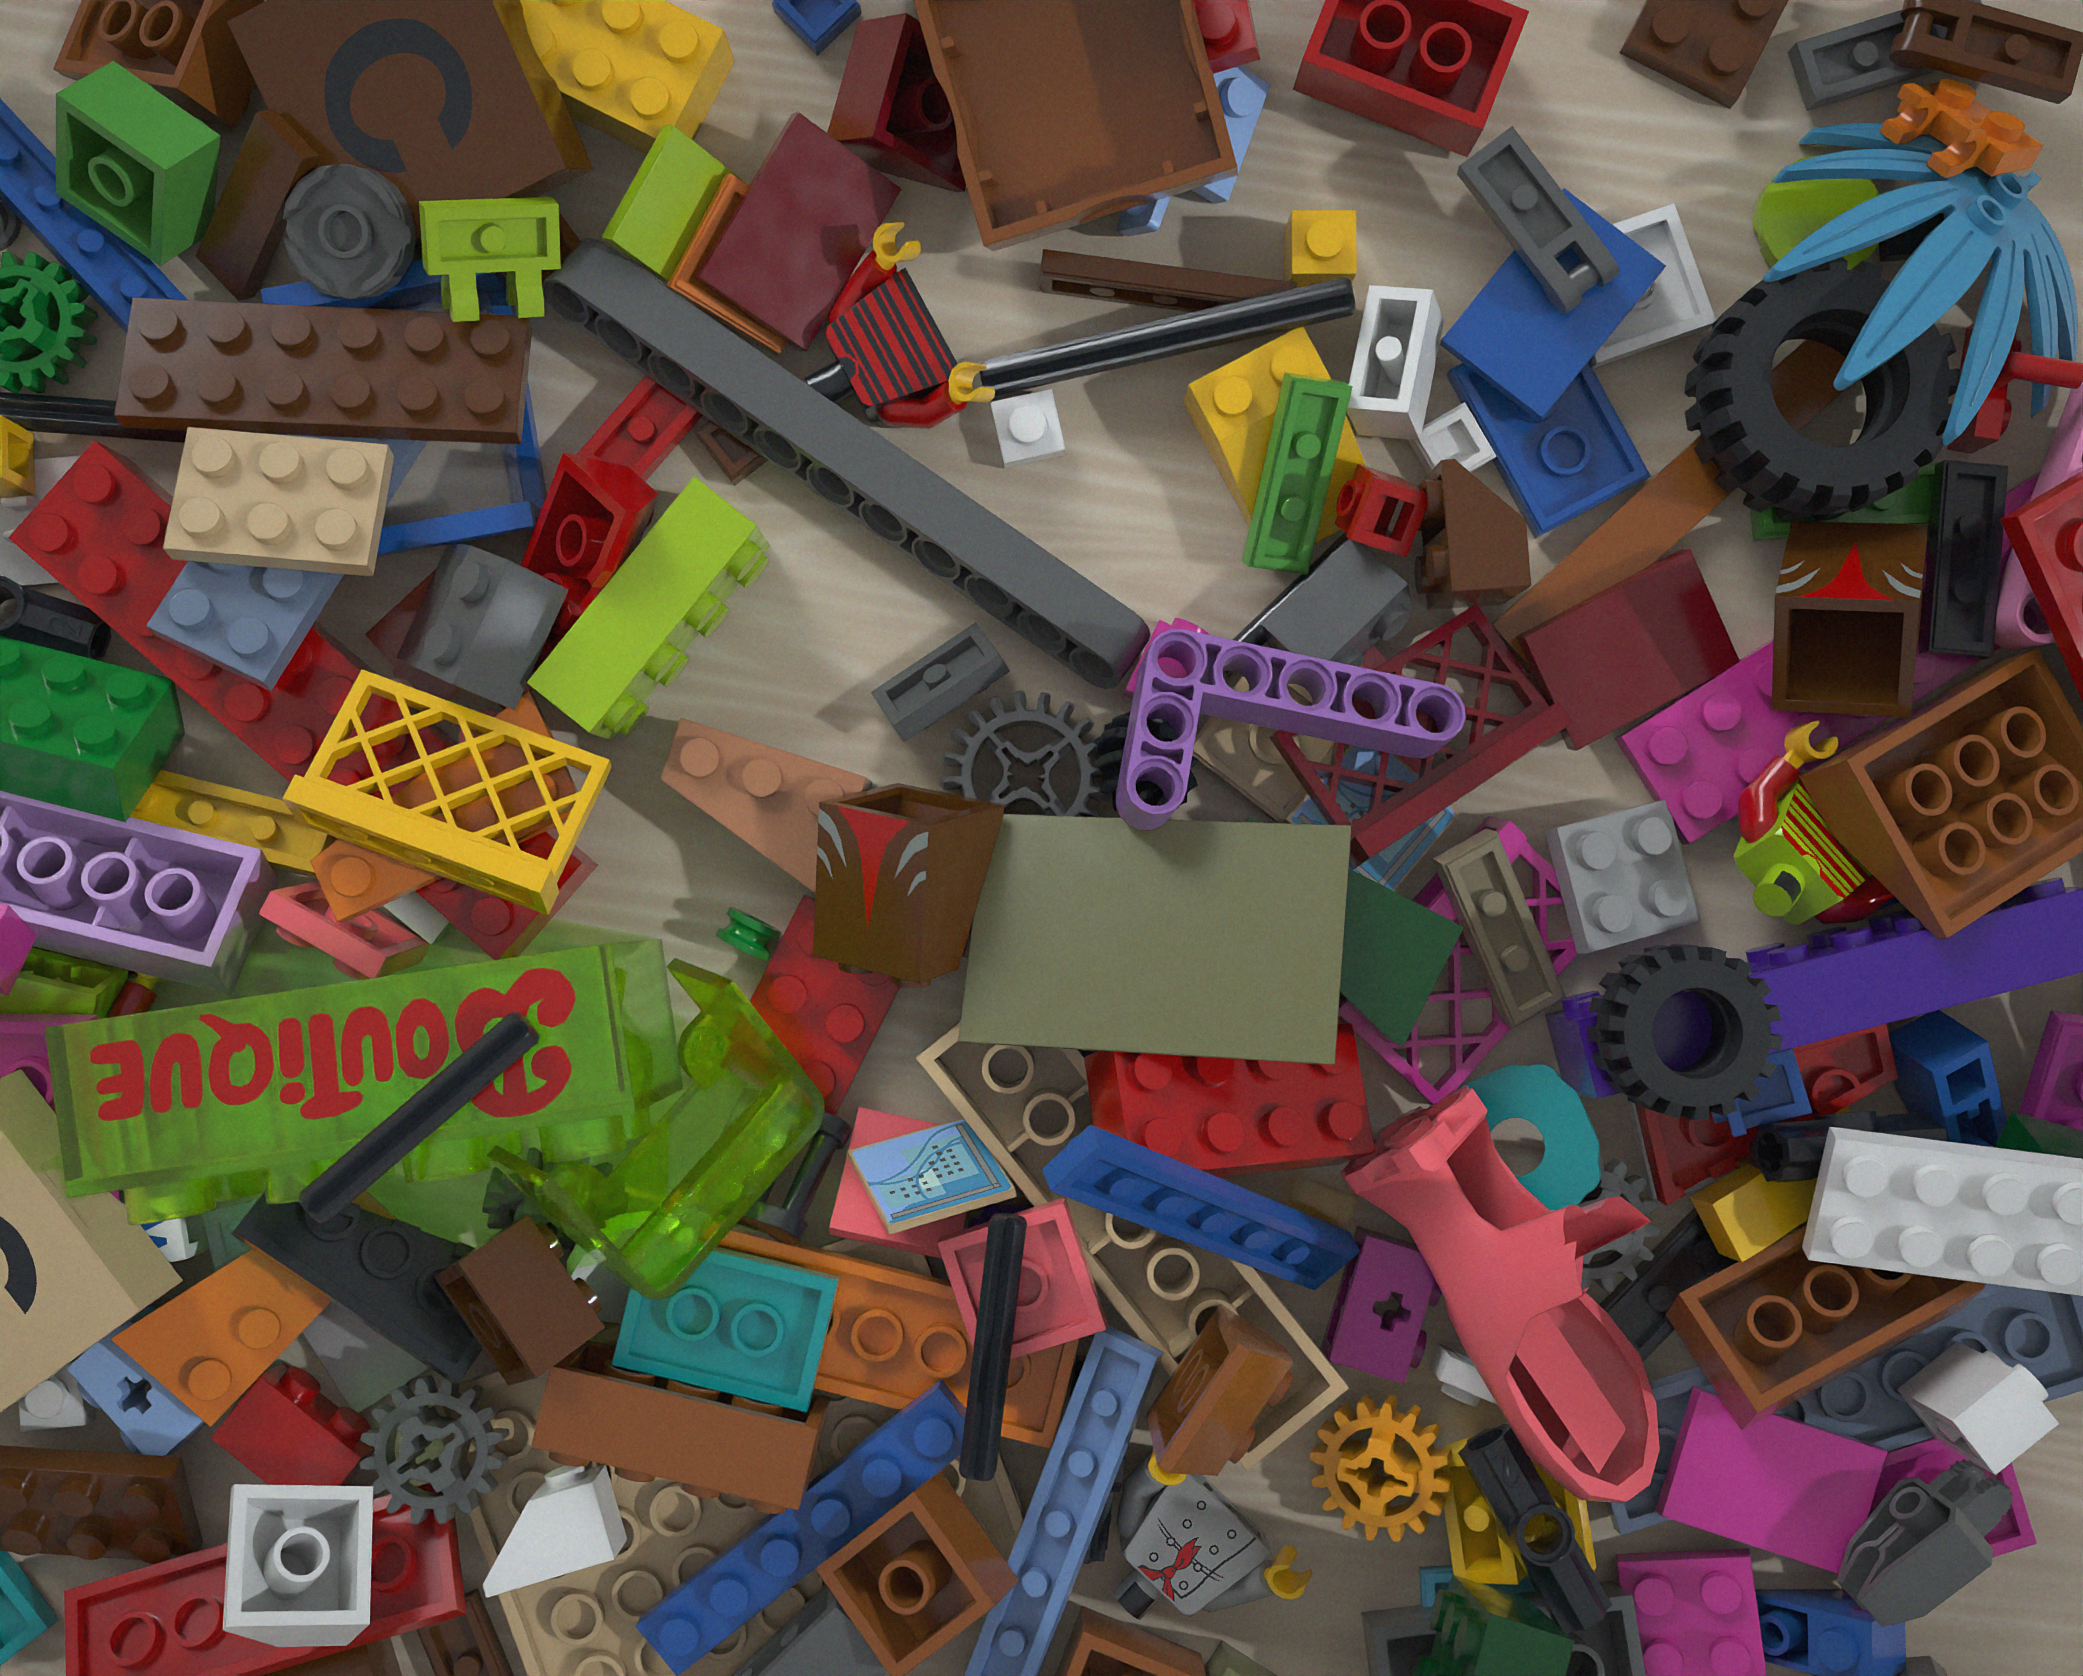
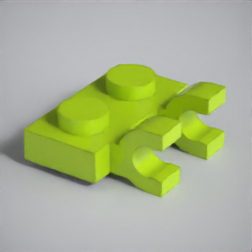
M553 197L419 201L423 268L428 275H442V307L450 309V318L453 322L480 320L476 273L507 272L506 302L509 306H515V313L518 318L545 317L541 270L561 269L559 204Z

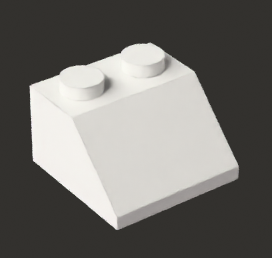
M234 1484L231 1488L222 1630L276 1647L347 1646L370 1624L373 1486Z

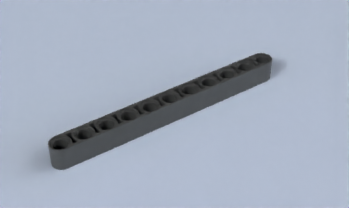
M593 238L583 239L562 260L561 269H554L543 280L542 289L547 302L568 322L1087 682L1103 689L1115 688L1148 643L1151 635L1149 627L1133 610L606 244Z

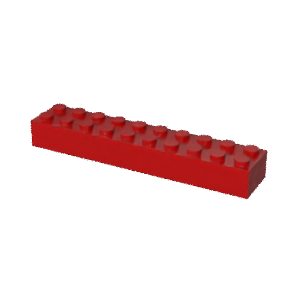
M94 440L8 538L287 781L291 783L294 775L304 777L361 669L374 674L377 673L316 620L272 691L155 636L146 625L188 562L171 559L163 549L173 496L128 457ZM373 693L360 715L365 732L404 718L397 702ZM408 707L411 715L421 712L417 709ZM435 723L417 730L427 755L458 744ZM355 727L348 739L358 736ZM410 733L372 746L382 773L420 759ZM362 750L338 759L327 779L348 786L370 778L374 774L366 754ZM418 776L389 786L388 789L391 797ZM380 790L368 794L384 800ZM554 827L519 843L518 846L521 851L548 860L559 835ZM576 845L574 846L557 882L559 894L549 915L445 877L415 890V892L496 962L514 961L594 871L598 864Z

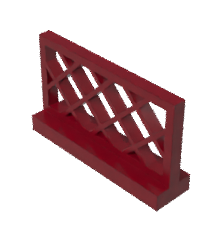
M1477 603L1373 669L1401 676L1402 668L1409 663L1435 669L1433 683L1444 686L1447 672L1478 679L1474 708L1465 707V720L1472 721L1468 746L1463 750L1443 746L1434 755L1421 758L1419 778L1412 784L1385 778L1389 753L1377 751L1374 775L1341 768L1344 743H1333L1330 765L1306 759L1293 738L1299 735L1297 733L1278 730L1269 738L1329 825L1351 826L1349 868L1351 870L1356 869L1573 723L1559 702L1549 707ZM1467 626L1483 647L1480 666L1449 659L1452 636ZM1439 645L1437 656L1426 654V652ZM1493 663L1496 665L1498 670L1492 669ZM1490 682L1510 686L1525 709L1513 717L1487 712L1486 706ZM1428 714L1426 730L1431 733H1438L1434 718ZM1484 724L1496 727L1482 737ZM1434 757L1446 759L1445 762L1432 770ZM1318 775L1328 777L1327 786L1324 785ZM1339 780L1372 787L1368 813L1352 823L1335 801ZM1383 790L1396 793L1381 803Z

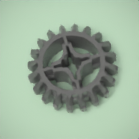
M1022 690L1014 692L1015 711L1005 713L1000 698L998 696L990 698L989 704L995 718L988 722L985 721L980 712L972 709L968 712L967 717L978 730L974 736L971 737L965 731L957 728L951 733L952 739L957 744L966 747L963 756L953 752H944L942 756V762L950 767L960 768L959 776L941 778V788L949 791L961 789L962 796L977 799L973 784V774L977 758L986 745L1002 765L1004 774L1001 783L984 801L1004 804L1005 810L1018 801H1028L1034 803L1047 816L1102 817L1097 811L1087 807L1089 798L1099 802H1107L1111 796V792L1099 791L1100 787L1093 786V778H1102L1104 773L1091 766L1090 757L1098 755V745L1093 742L1085 745L1081 739L1090 732L1094 722L1087 717L1081 720L1074 728L1069 726L1066 722L1074 711V704L1066 701L1061 706L1057 717L1048 714L1051 695L1046 692L1040 693L1037 710H1026V696ZM1018 726H1035L1051 731L1059 737L1042 749L1027 753L1017 749L1001 732ZM1072 751L1079 767L1080 785L1074 803L1067 810L1053 792L1049 784V776L1055 766ZM1005 752L1009 753L1016 763L1021 762L1027 768L1035 763L1039 765L1048 756H1053L1042 765L1044 775L1037 776V780L1044 782L1041 786V791L1050 802H1045L1037 792L1033 793L1026 786L1020 788L1017 792L1013 790L1004 799H1000L1001 796L1011 789L1008 780L1015 778V774L1009 772L1012 768V763L1004 755Z

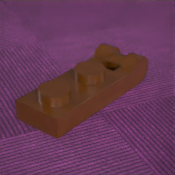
M1904 0L1900 16L1905 21L1902 33L1895 35L1889 54V59L1894 64L1906 68L1924 66L2055 104H2060L2072 95L2083 54V32L1970 0ZM1936 24L1947 27L1945 39L1929 35L1931 25Z

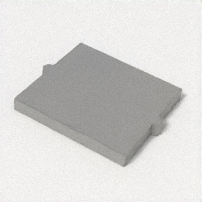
M332 1302L302 1331L349 1408L358 1413L389 1395L394 1389L403 1385L409 1387L410 1380L429 1369L428 1366Z

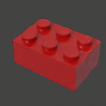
M1325 0L1302 58L1293 90L1468 157L1484 129L1529 11L1502 0Z

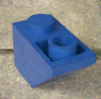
M1755 1589L1765 1662L1818 1676H1896L1906 1670L1905 1622L1882 1627L1866 1609L1862 1610L1855 1601L1846 1596L1842 1589Z

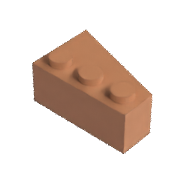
M680 718L660 778L814 893L816 889L819 802L870 790L872 781L867 777L684 718Z

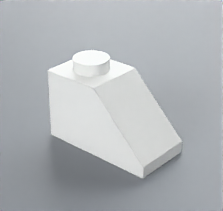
M566 1465L544 1476L546 1483H543L527 1502L483 1583L486 1598L616 1558L627 1541V1536L606 1465L586 1471L584 1466Z

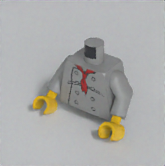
M1153 1449L1152 1454L1147 1456L1125 1478L1116 1524L1121 1533L1119 1538L1121 1554L1134 1569L1113 1590V1594L1121 1606L1137 1620H1141L1163 1595L1181 1613L1189 1617L1200 1610L1211 1613L1253 1602L1274 1594L1289 1600L1297 1599L1303 1594L1313 1575V1571L1307 1569L1305 1572L1299 1573L1289 1569L1298 1553L1296 1548L1292 1545H1284L1279 1550L1274 1561L1266 1560L1272 1554L1266 1535L1203 1475L1168 1473L1157 1465Z

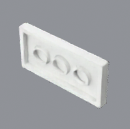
M1829 1127L1802 1248L1808 1260L2083 1296V1159Z

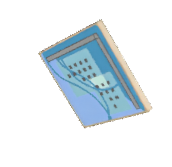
M1349 745L1343 752L1341 768L1374 775L1377 750ZM1389 753L1385 778L1411 784L1418 780L1419 776L1395 754ZM1322 776L1321 780L1327 786L1328 777ZM1339 780L1335 801L1352 823L1368 813L1372 787ZM1383 790L1381 803L1396 793ZM1308 794L1284 820L1286 824L1329 825ZM1452 805L1448 806L1353 871L1395 891L1458 817L1460 812Z
M964 1118L848 1150V1159L889 1235L1016 1197L1015 1188L999 1162Z

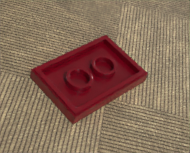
M797 111L791 114L694 279L798 351H807L871 243L874 233L882 224L902 189Z
M1681 549L1516 636L1547 704L1550 707L1559 702L1573 723L1561 730L1560 733L1567 748L1574 751L1589 745L1705 683L1740 662L1691 549Z

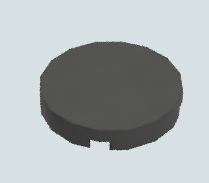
M333 164L318 167L298 181L285 203L283 220H287L286 231L288 238H283L287 255L300 276L321 293L353 300L380 296L400 282L412 263L417 236L412 210L398 187L377 171L351 164Z

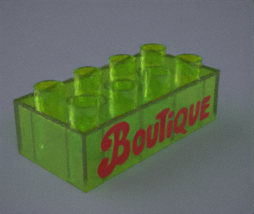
M662 939L608 943L45 1027L67 1198L123 1190L128 1225L148 1224L198 1215L216 1210V1202L255 1195L264 1191L267 1204L299 1201L298 1196L305 1187L508 1014L516 1012L524 1015L534 1025L540 1036L538 1043L402 1158L405 1183L436 1181L488 1170L491 1168L490 1161L507 1158L510 1154L515 1156L524 1153L521 1130L538 1128L543 1162L583 1159L624 1150L627 1148L626 1140L652 1134L649 1106L683 1089ZM395 1165L384 1175L395 1172Z

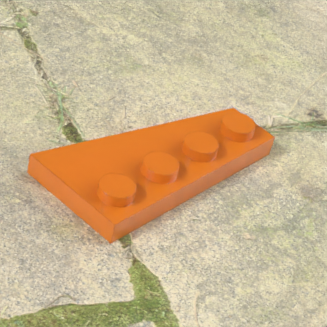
M367 1190L352 1201V1203L360 1205L362 1209L392 1220L398 1219ZM251 1249L118 1333L111 1340L211 1427L331 1301L254 1249Z

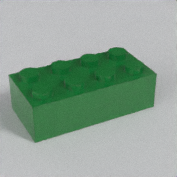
M0 636V791L126 822L185 734L175 682L170 678Z

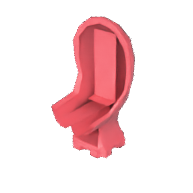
M1467 1085L1447 1094L1439 1102L1427 1109L1419 1106L1403 1113L1394 1122L1383 1127L1373 1137L1375 1153L1350 1161L1340 1172L1354 1194L1361 1196L1382 1209L1408 1229L1446 1300L1447 1314L1466 1353L1528 1457L1579 1500L1613 1503L1629 1501L1651 1484L1660 1451L1657 1405L1639 1352L1609 1314L1586 1293L1589 1287L1581 1288L1583 1258L1585 1254L1638 1230L1651 1221L1622 1197H1609L1584 1207L1571 1204L1555 1211L1549 1210L1517 1180L1495 1149L1487 1123L1486 1114L1488 1110L1474 1089H1469Z

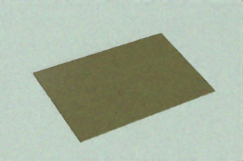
M1003 814V820L973 918L958 1042L1335 1065L1351 826L1167 820L1162 826L1153 830H1139L1129 826L1122 818Z

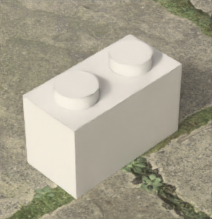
M1369 285L1349 385L1353 387L1347 408V414L1358 435L1420 441L1444 325V319L1433 290Z
M1959 1342L1954 1343L1897 1389L1938 1442L1994 1475L2059 1425L2058 1421L2042 1402L2048 1397L2047 1391L2025 1367L2016 1364L2012 1368L1990 1350L1980 1353Z

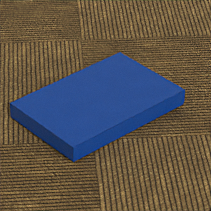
M1565 188L1562 190L1615 259L1620 275L1604 287H1599L1595 284L1581 295V304L1563 315L1551 304L1544 292L1543 286L1514 250L1440 342V346L1538 422L1547 414L1666 267L1665 264ZM1572 248L1556 259L1566 273L1581 264L1580 258Z
M1589 362L1540 422L1464 363L1450 369L1446 374L1461 404L1466 403L1496 454L1492 461L1523 518L1526 519V523L1535 539L1651 477Z

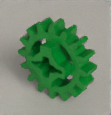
M9 251L2 252L0 387L13 393H19L23 385L37 394L45 393V378L47 377L62 385H66L69 383V379L64 368L69 363L85 368L88 363L78 353L81 345H96L98 339L84 331V324L98 319V313L95 310L81 303L89 296V293L80 283L74 279L71 280L72 275L66 268L55 261L50 264L49 261L34 252H29L24 261Z

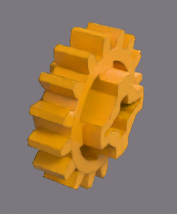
M1366 1394L1357 1403V1413L1346 1403H1343L1333 1414L1336 1423L1326 1420L1317 1432V1435L1324 1443L1316 1444L1310 1452L1309 1459L1324 1467L1319 1469L1312 1477V1487H1328L1330 1494L1323 1503L1322 1508L1326 1512L1340 1507L1345 1512L1341 1527L1346 1531L1356 1521L1365 1524L1366 1540L1373 1541L1380 1527L1387 1528L1393 1542H1399L1405 1533L1406 1523L1420 1534L1425 1530L1429 1522L1427 1513L1435 1516L1440 1515L1446 1503V1500L1440 1493L1449 1492L1454 1480L1452 1474L1440 1470V1468L1449 1463L1452 1451L1451 1448H1435L1433 1442L1441 1431V1427L1437 1423L1423 1429L1417 1423L1422 1409L1418 1405L1409 1409L1405 1415L1397 1411L1398 1403L1396 1396L1389 1395L1382 1408H1376L1371 1396ZM1372 1428V1434L1367 1440L1353 1439L1350 1444L1344 1442L1355 1432ZM1405 1440L1413 1447L1416 1453H1413ZM1374 1458L1384 1461V1471L1390 1474L1389 1477L1379 1474V1465L1373 1461ZM1413 1492L1419 1493L1405 1504L1390 1507L1391 1500L1398 1495L1411 1497Z

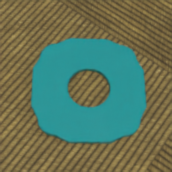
M1542 1064L1531 1066L1508 1065L1458 1088L1460 1089L1467 1085L1469 1089H1474L1488 1110L1486 1119L1490 1133L1493 1132L1498 1124L1511 1118L1525 1119L1539 1129L1545 1144L1543 1159L1539 1166L1531 1173L1515 1177L1549 1210L1555 1211L1571 1204L1578 1206L1583 1198L1597 1187L1601 1178L1599 1139L1578 1092L1561 1079L1560 1075L1553 1068Z

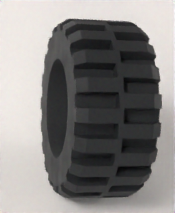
M1840 257L1774 282L1761 280L1731 305L1712 324L1713 330L1700 340L1692 356L1695 363L1699 365L1686 376L1684 394L1688 397H1696V403L1684 412L1687 430L1691 432L1700 431L1703 442L1696 446L1694 450L1702 465L1713 460L1722 472L1714 481L1726 493L1736 488H1740L1747 493L1743 500V505L1759 513L1772 506H1776L1778 519L1798 522L1809 515L1816 522L1835 519L1849 511L1855 512L1903 488L1919 476V469L1933 462L1944 447L1943 439L1938 436L1945 431L1953 405L1948 403V398L1956 394L1961 371L1958 368H1949L1948 357L1957 352L1951 333L1941 336L1935 324L1930 326L1899 353L1861 378L1866 396L1865 421L1857 440L1847 447L1825 446L1805 438L1788 424L1774 400L1771 388V367L1777 348L1787 340H1811L1835 349L1846 358L1867 319L1891 283V281L1889 282L1881 278L1883 273L1882 266L1862 260L1851 270H1847L1848 261Z

